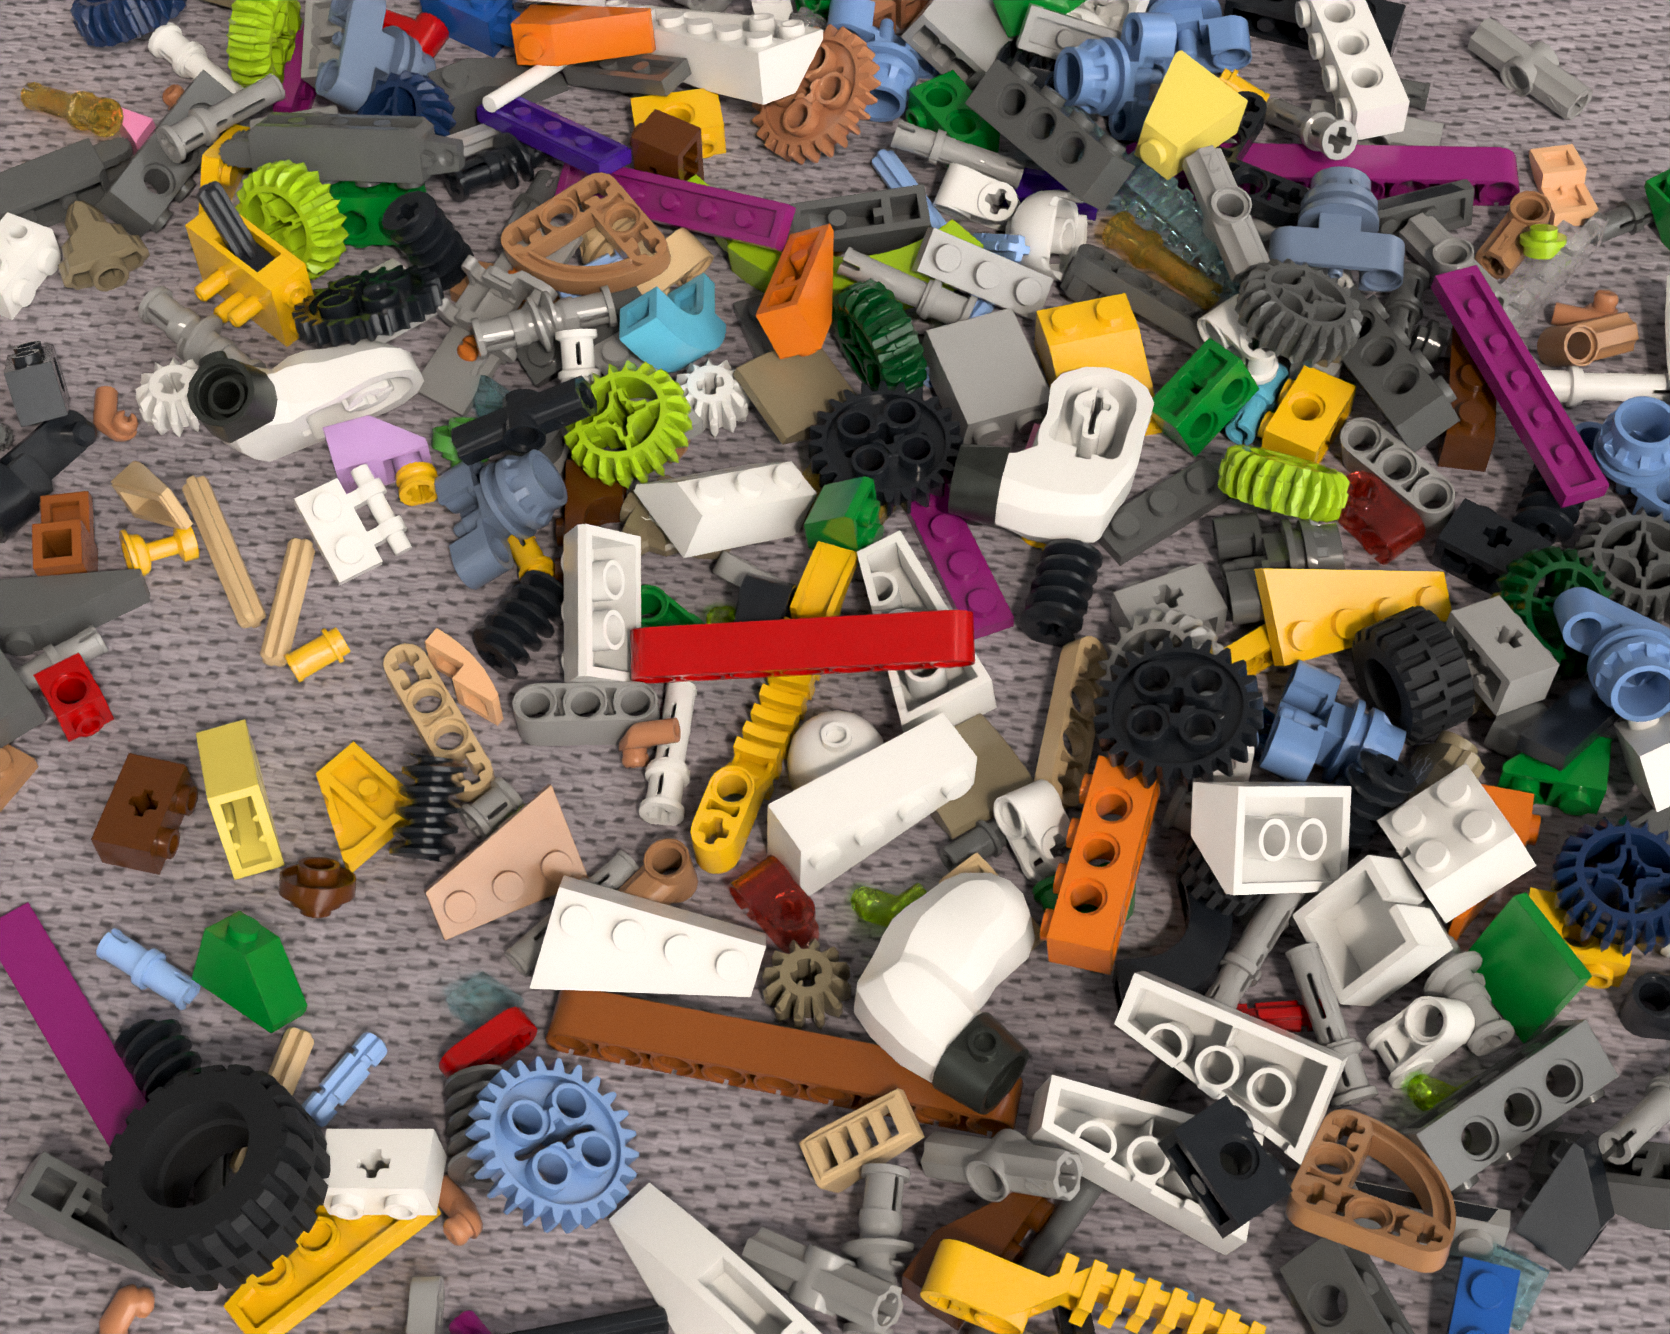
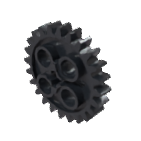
M398 265L391 270H386L384 266L373 273L363 270L360 275H346L335 282H328V288L312 290L314 295L304 298L303 303L294 305L295 311L292 312L299 338L305 339L307 344L317 341L318 346H323L332 342L333 347H337L345 341H350L351 345H355L365 338L372 342L378 335L393 336L395 332L402 329H410L411 322H424L426 320L425 315L435 314L437 312L436 307L443 305L442 299L445 297L437 272H430L429 267L418 269V265H413L404 269L403 265Z
M885 380L880 382L878 391H871L866 383H861L860 395L856 396L850 390L845 389L843 390V403L829 399L828 412H817V425H811L810 441H808L812 474H819L820 488L827 484L863 476L874 479L876 499L880 501V506H883L887 516L892 515L895 505H900L907 514H910L913 501L916 500L922 506L928 507L930 493L941 498L944 496L945 484H951L956 459L960 447L964 443V438L960 436V422L952 421V409L948 407L939 410V397L937 395L924 401L923 388L919 387L912 394L905 393V382H900L895 391L888 390Z
M1168 636L1164 637L1162 650L1156 651L1150 643H1143L1145 656L1141 658L1127 651L1125 653L1126 669L1113 664L1109 667L1112 681L1100 680L1099 682L1101 697L1094 698L1093 700L1095 715H1097L1093 717L1095 733L1099 734L1098 740L1101 751H1108L1112 767L1124 764L1126 779L1130 780L1142 772L1144 788L1149 789L1158 778L1163 779L1165 791L1170 793L1175 781L1183 780L1187 791L1193 792L1195 778L1201 777L1204 782H1214L1213 772L1216 770L1231 777L1233 775L1231 759L1247 763L1249 761L1247 746L1258 747V729L1264 728L1263 711H1261L1264 709L1263 695L1261 692H1258L1256 675L1247 676L1246 661L1243 659L1232 663L1231 649L1228 647L1214 655L1212 640H1206L1200 649L1193 648L1191 636H1186L1182 646L1174 648ZM1153 687L1164 688L1160 691L1155 692L1147 691ZM1204 691L1216 692L1212 695L1207 696L1200 695V693ZM1146 731L1158 732L1152 736L1140 735ZM1198 735L1210 736V738L1197 741L1192 739Z

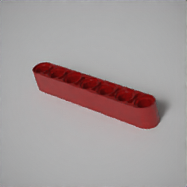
M967 610L658 626L630 630L631 681L646 684L954 668L975 664L973 612Z

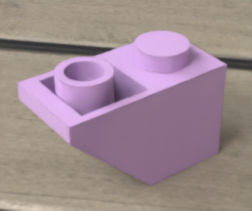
M370 415L323 427L336 476L346 494L358 488L350 472L360 465L367 464L374 478H380L384 485L396 482L395 475L397 471L409 463L427 462L432 464L426 438Z

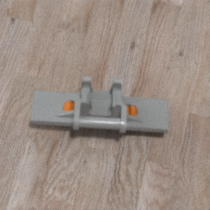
M551 220V222H550V224H551L552 226H556V227H561V226H562V225H560V224H558V223H556V222H554V221H552V220ZM542 227L539 228V229H537V231H538V230L541 231L542 236H545V233H544V230H543ZM582 235L546 258L558 263L568 264L583 241ZM523 240L517 243L521 244L523 247L529 245L525 243ZM504 250L493 266L489 265L487 269L482 267L476 258L468 255L461 265L462 270L468 276V286L455 305L447 298L442 299L443 305L436 307L437 314L452 328L421 374L424 382L418 394L461 417L467 416L500 364L505 366L507 362L513 363L518 356L516 352L517 347L488 353V358L481 360L470 319L478 317L480 322L508 315V312L517 310L522 301H526V297H531L537 307H540L542 291H548L553 302L558 296L556 290L547 283L523 270L518 272L509 263ZM526 302L520 310H528Z

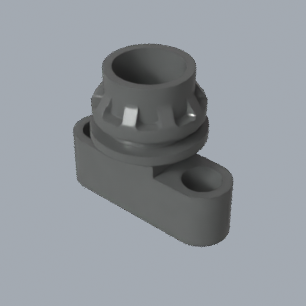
M1257 512L1212 518L1215 546H1218L1217 559L1232 625L1265 621L1254 569L1345 570L1343 547L1336 523L1321 525L1308 518L1305 520L1299 519L1297 520L1296 528L1292 529L1289 519H1282L1279 521V532L1262 534Z

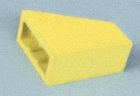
M1180 50L1175 53L1147 114L1134 155L1166 180H1169L1183 170L1182 163L1185 157L1190 156L1199 148L1210 145L1216 148L1237 134L1248 100Z
M246 720L197 732L196 738L207 800L234 880L285 866L258 757Z

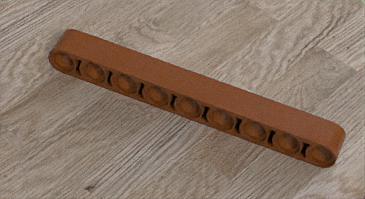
M560 990L545 1040L551 1048L568 1054L569 1050L573 1049V1055L618 1064H620L621 1059L626 1060L624 1065L669 1074H672V1070L675 1069L677 1070L676 1075L720 1084H723L724 1079L729 1080L728 1085L771 1094H776V1090H781V1096L827 1105L829 1100H833V1106L857 1110L899 1088L904 1090L919 1123L934 1125V1121H939L938 1126L985 1136H987L988 1131H991V1137H994L1002 1129H1015L1024 1084L1022 1078H1019L1012 1090L994 1110L986 1115H980L934 1089L931 1082L901 1066L884 1049L876 1044L601 991Z

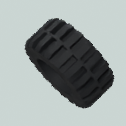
M221 1064L201 1067V1073L194 1075L193 1072L183 1073L173 1078V1085L166 1089L159 1086L147 1096L150 1101L140 1111L135 1108L125 1119L128 1126L123 1134L116 1133L109 1150L113 1155L112 1160L105 1161L102 1174V1183L106 1186L102 1189L101 1193L103 1211L108 1214V1224L113 1233L158 1276H162L169 1284L179 1288L192 1287L195 1291H214L218 1289L219 1283L225 1289L245 1284L247 1276L254 1274L256 1277H261L274 1269L272 1263L281 1255L288 1258L299 1247L295 1241L303 1231L309 1233L317 1221L318 1216L314 1211L317 1205L323 1206L329 1185L323 1179L329 1178L331 1171L330 1156L326 1152L327 1141L323 1132L283 1085H280L273 1076L263 1070L254 1071L250 1066L231 1064L226 1069ZM248 1147L238 1172L221 1191L199 1204L186 1207V1202L194 1183L210 1164L231 1151Z

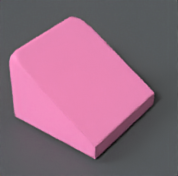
M116 106L113 109V114L121 137H124V139L128 138L132 145V153L135 155L156 128L153 118Z

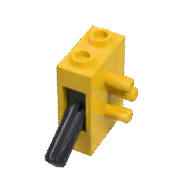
M213 181L199 188L196 196L204 211L185 225L203 280L194 287L196 296L201 301L207 302L214 295L219 294L225 301L214 308V315H218L223 323L230 321L233 326L240 328L251 319L286 347L290 346L299 338L292 312L295 311L294 305L303 303L304 298L314 295L306 264L240 215L219 182Z

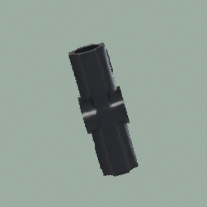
M582 375L542 392L531 389L513 390L503 398L502 408L452 428V442L457 450L458 457L467 466L509 449L517 453H527L533 449L538 451L546 443V434L597 414V400L592 393L590 384Z

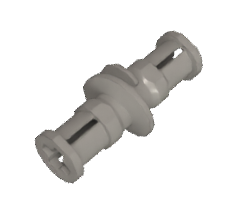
M608 285L601 286L600 292L576 298L570 296L562 298L556 303H553L548 291H542L540 307H537L531 297H526L528 310L518 309L508 312V315L480 322L478 317L470 319L481 360L487 359L488 353L512 347L521 348L529 346L532 342L540 341L548 353L553 352L555 332L587 329L609 323L610 328L618 326L616 311Z
M165 286L153 288L141 301L138 317L145 323H154L163 330L166 336L177 344L175 354L184 363L193 359L195 364L200 367L198 363L201 358L212 352L224 351L228 359H235L254 367L266 368V365L260 359H251L240 351L233 341L220 335L223 322L218 315H210L201 320L200 316L193 310L185 308L173 299L172 292Z
M1431 901L1421 902L1418 907L1431 908L1453 947L1451 951L1425 969L1430 976L1423 989L1424 995L1458 999L1466 1003L1472 1010L1475 1018V1028L1468 1040L1467 1046L1477 1056H1486L1494 1053L1510 1042L1515 1030L1509 1021L1500 1018L1490 1002L1491 997L1484 987L1486 982L1483 974L1475 973L1482 965L1483 958L1476 951L1461 953V949L1454 937L1448 935L1440 922V914Z
M869 1163L861 1167V1177L866 1179L863 1207L859 1211L858 1218L859 1239L844 1243L841 1247V1256L856 1262V1268L875 1274L896 1285L897 1279L895 1274H903L909 1266L896 1260V1255L911 1252L914 1249L913 1243L898 1239L903 1225V1215L901 1214L904 1184L910 1181L911 1172L909 1169L897 1165ZM852 1321L843 1325V1334H880ZM888 1328L884 1334H894V1330Z

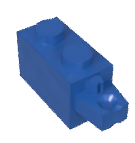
M420 0L422 13H430L439 18L447 27L449 38L493 58L504 46L514 48L511 23L521 13L514 9L512 0Z

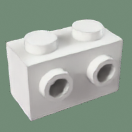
M8 212L0 220V315L13 320L22 307H27L33 301L37 288L45 278L57 271L58 264H60L63 256L52 229Z

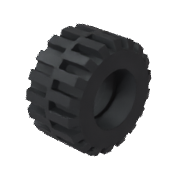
M1412 606L1357 631L1355 640L1352 642V660L1361 694L1370 710L1374 707L1383 711L1393 726L1406 731L1404 743L1407 746L1417 744L1439 734L1443 730L1461 724L1472 716L1475 694L1469 665L1460 645L1449 628L1432 611L1426 610L1422 606Z

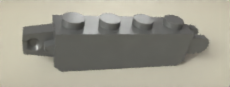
M271 112L251 130H239L232 136V139L222 143L219 148L220 153H218L223 163H226L227 166L231 165L234 167L236 165L237 168H252L253 172L268 162L272 164L276 161H285L287 159L296 164L304 162L309 172H319V179L322 184L332 185L339 181H354L358 187H372L382 182L397 183L399 188L412 189L424 185L432 175L459 172L465 166L463 140L435 135L434 125L423 116Z
M118 136L117 138L113 137L112 140L108 139L92 145L90 139L86 138L0 172V220L8 212L45 227H50L65 221L68 205L73 204L75 201L84 200L95 207L133 158L130 157L133 152L131 142L128 141V138L124 139V137L120 138Z

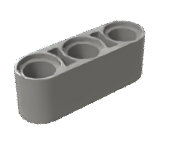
M1360 417L1346 423L1340 435L1343 466L1415 527L1425 533H1441L1455 513V490L1452 483L1378 422L1370 418ZM1358 444L1372 446V448L1365 451L1353 449ZM1394 472H1402L1408 475L1400 480L1387 477ZM1428 501H1438L1443 506L1437 509H1428L1423 504Z
M637 681L535 683L519 689L514 695L512 702L519 736L526 743L535 746L619 745L628 729L635 723L660 720L657 693L650 685ZM637 711L646 712V713H644V714H642V715H639V716H631V715H629V714H631V713H633V712H637ZM537 713L545 714L542 717L530 718V716ZM583 713H595L594 715L589 717H580V715H582Z

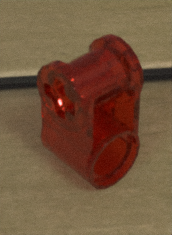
M1355 471L1346 476L1350 481L1347 491L1349 496L1346 506L1342 508L1337 521L1363 545L1366 552L1370 555L1374 553L1377 555L1374 558L1382 565L1389 564L1425 537V526L1417 512L1409 505L1404 504L1382 483L1379 477L1366 471ZM1370 488H1372L1370 497L1368 498Z
M772 854L728 884L729 892L740 909L747 908L749 910L746 914L751 921L756 922L783 952L790 954L789 944L793 939L800 945L801 949H808L810 942L814 938L817 941L819 940V926L815 920L816 910L814 902L793 880L785 866Z

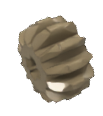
M814 938L810 942L808 949H801L800 945L793 939L789 944L790 954L774 950V954L771 956L772 967H765L763 971V984L767 986L763 991L764 1001L767 1006H775V1017L779 1023L794 1015V1027L798 1030H801L805 1025L806 1018H813L814 1024L819 1029H822L825 1025L824 1012L830 1016L840 1018V1015L843 1013V1004L841 1002L849 1001L851 998V984L847 982L850 979V967L847 962H838L839 952L835 946L820 952V943ZM811 980V986L803 987V981Z

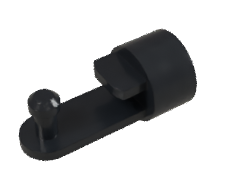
M69 410L67 416L44 421L0 459V543H5L39 513L38 504L40 503V496L49 495L54 491L51 480L82 454L88 446L95 442L97 438L95 425L87 421L80 413Z

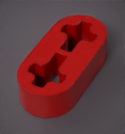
M520 1007L508 1008L451 1047L441 1058L439 1069L448 1079L459 1070L471 1066L484 1064L501 1065L530 1045L537 1035V1028Z

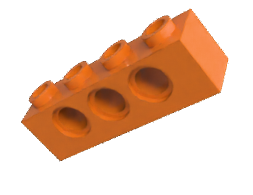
M1098 755L1094 773H1085L1081 783L1079 803L1084 804L1081 818L1072 817L1067 833L1066 848L1072 850L1068 864L1061 862L1058 864L1054 878L1053 893L1059 895L1055 909L1046 908L1040 928V940L1047 941L1049 962L1111 975L1159 800L1160 779L1157 778L1149 789L1144 788L1142 772L1128 780L1125 778L1124 764L1112 767L1109 757ZM1109 814H1117L1122 816V818L1117 821H1106L1102 819V817ZM1095 859L1110 861L1108 865L1102 867H1095L1089 864V862ZM1084 904L1098 907L1097 910L1091 913H1081L1075 910L1078 906Z

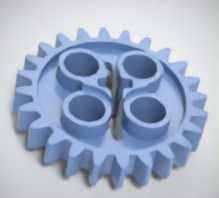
M536 1057L528 1066L519 1060L508 1071L502 1069L490 1080V1083L477 1094L476 1097L479 1101L468 1113L475 1122L465 1131V1136L478 1141V1143L467 1153V1157L483 1161L484 1166L474 1176L476 1179L491 1178L494 1185L487 1193V1197L491 1199L503 1194L507 1198L503 1213L508 1215L519 1207L523 1210V1225L526 1227L537 1217H541L542 1227L546 1233H549L559 1223L566 1234L571 1233L580 1224L585 1229L590 1228L600 1218L604 1219L617 1208V1204L629 1194L626 1185L636 1178L637 1175L628 1165L639 1157V1152L625 1146L637 1135L636 1131L623 1129L620 1125V1122L629 1115L628 1111H613L610 1105L615 1100L617 1094L610 1092L602 1096L597 1091L601 1080L598 1076L588 1083L582 1080L581 1065H577L567 1074L564 1072L561 1058L555 1059L547 1068L541 1057ZM514 1123H515L517 1126L520 1127V1129L523 1131V1133L520 1132V1131L516 1128V1126L514 1125ZM581 1128H587L590 1131L575 1135L565 1145L563 1142H558ZM540 1144L548 1146L537 1152L533 1157L523 1161H518L515 1158L531 1153ZM583 1156H585L591 1164H589ZM539 1172L544 1175L548 1182L542 1179Z

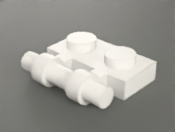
M367 464L360 465L350 472L358 488L348 494L345 493L338 478L294 498L295 507L339 586L382 565L383 561L376 547L388 542L395 556L402 555L412 549L404 533L408 528L400 515H394L384 496L387 493L384 484L380 478H374ZM365 505H368L378 523L376 528L368 532L355 511Z

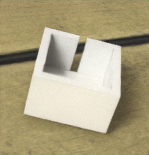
M1466 763L1377 820L1445 923L1456 918L1536 866L1514 829Z
M1367 855L1292 914L1306 942L1318 943L1319 952L1340 1004L1376 1006L1453 949L1431 908L1418 907L1425 898L1403 860Z

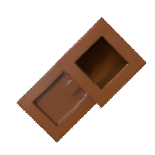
M89 491L40 496L41 523L32 524L33 570L37 576L98 572V547L94 542L93 498Z

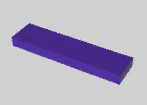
M520 96L493 113L488 112L483 104L476 107L479 122L500 132H509L519 141L590 175L601 172L611 174L632 163L631 148Z

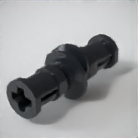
M502 131L495 135L491 151L486 150L476 154L475 158L465 161V166L459 172L443 173V176L453 198L458 202H464L468 200L469 194L485 187H493L502 181L509 189H516L519 186L518 175L525 182L534 180L533 169L544 165L546 161L554 157L519 141L509 132Z

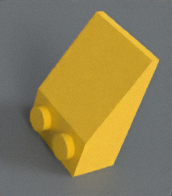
M1126 293L1036 311L1034 345L1049 387L1062 373L1083 367H1108L1131 375L1148 388L1152 398L1155 396L1140 330ZM1152 416L1145 436L1162 433V430Z

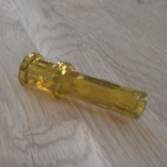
M38 82L26 84L29 89L34 91L25 88L21 90V102L26 108L66 119L69 125L77 130H90L97 136L107 138L115 135L122 126L124 118L123 109L114 99L107 97L98 98L93 93L87 91H78L71 94L44 86Z
M1121 211L1107 223L1102 234V243L1109 249L1117 248L1129 257V262L1134 267L1150 269L1196 302L1204 310L1212 308L1219 301L1220 297L1212 291L1214 290L1216 293L1221 294L1223 292L1222 285L1213 281L1164 246V241L1159 233L1155 230L1147 231L1135 222V217L1131 213Z

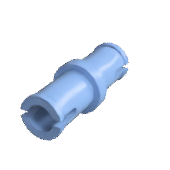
M113 928L111 933H106L97 947V957L129 975L134 986L141 990L151 989L173 1003L179 1010L186 1009V1003L190 1004L200 991L201 985L192 980V977L168 963L163 952L155 948L151 950L146 949L124 935L117 928Z

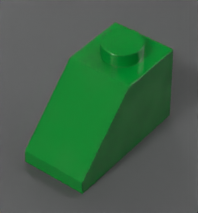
M241 911L205 928L192 980L271 1034L305 1013L308 1005L280 937L259 924L256 919L247 916Z

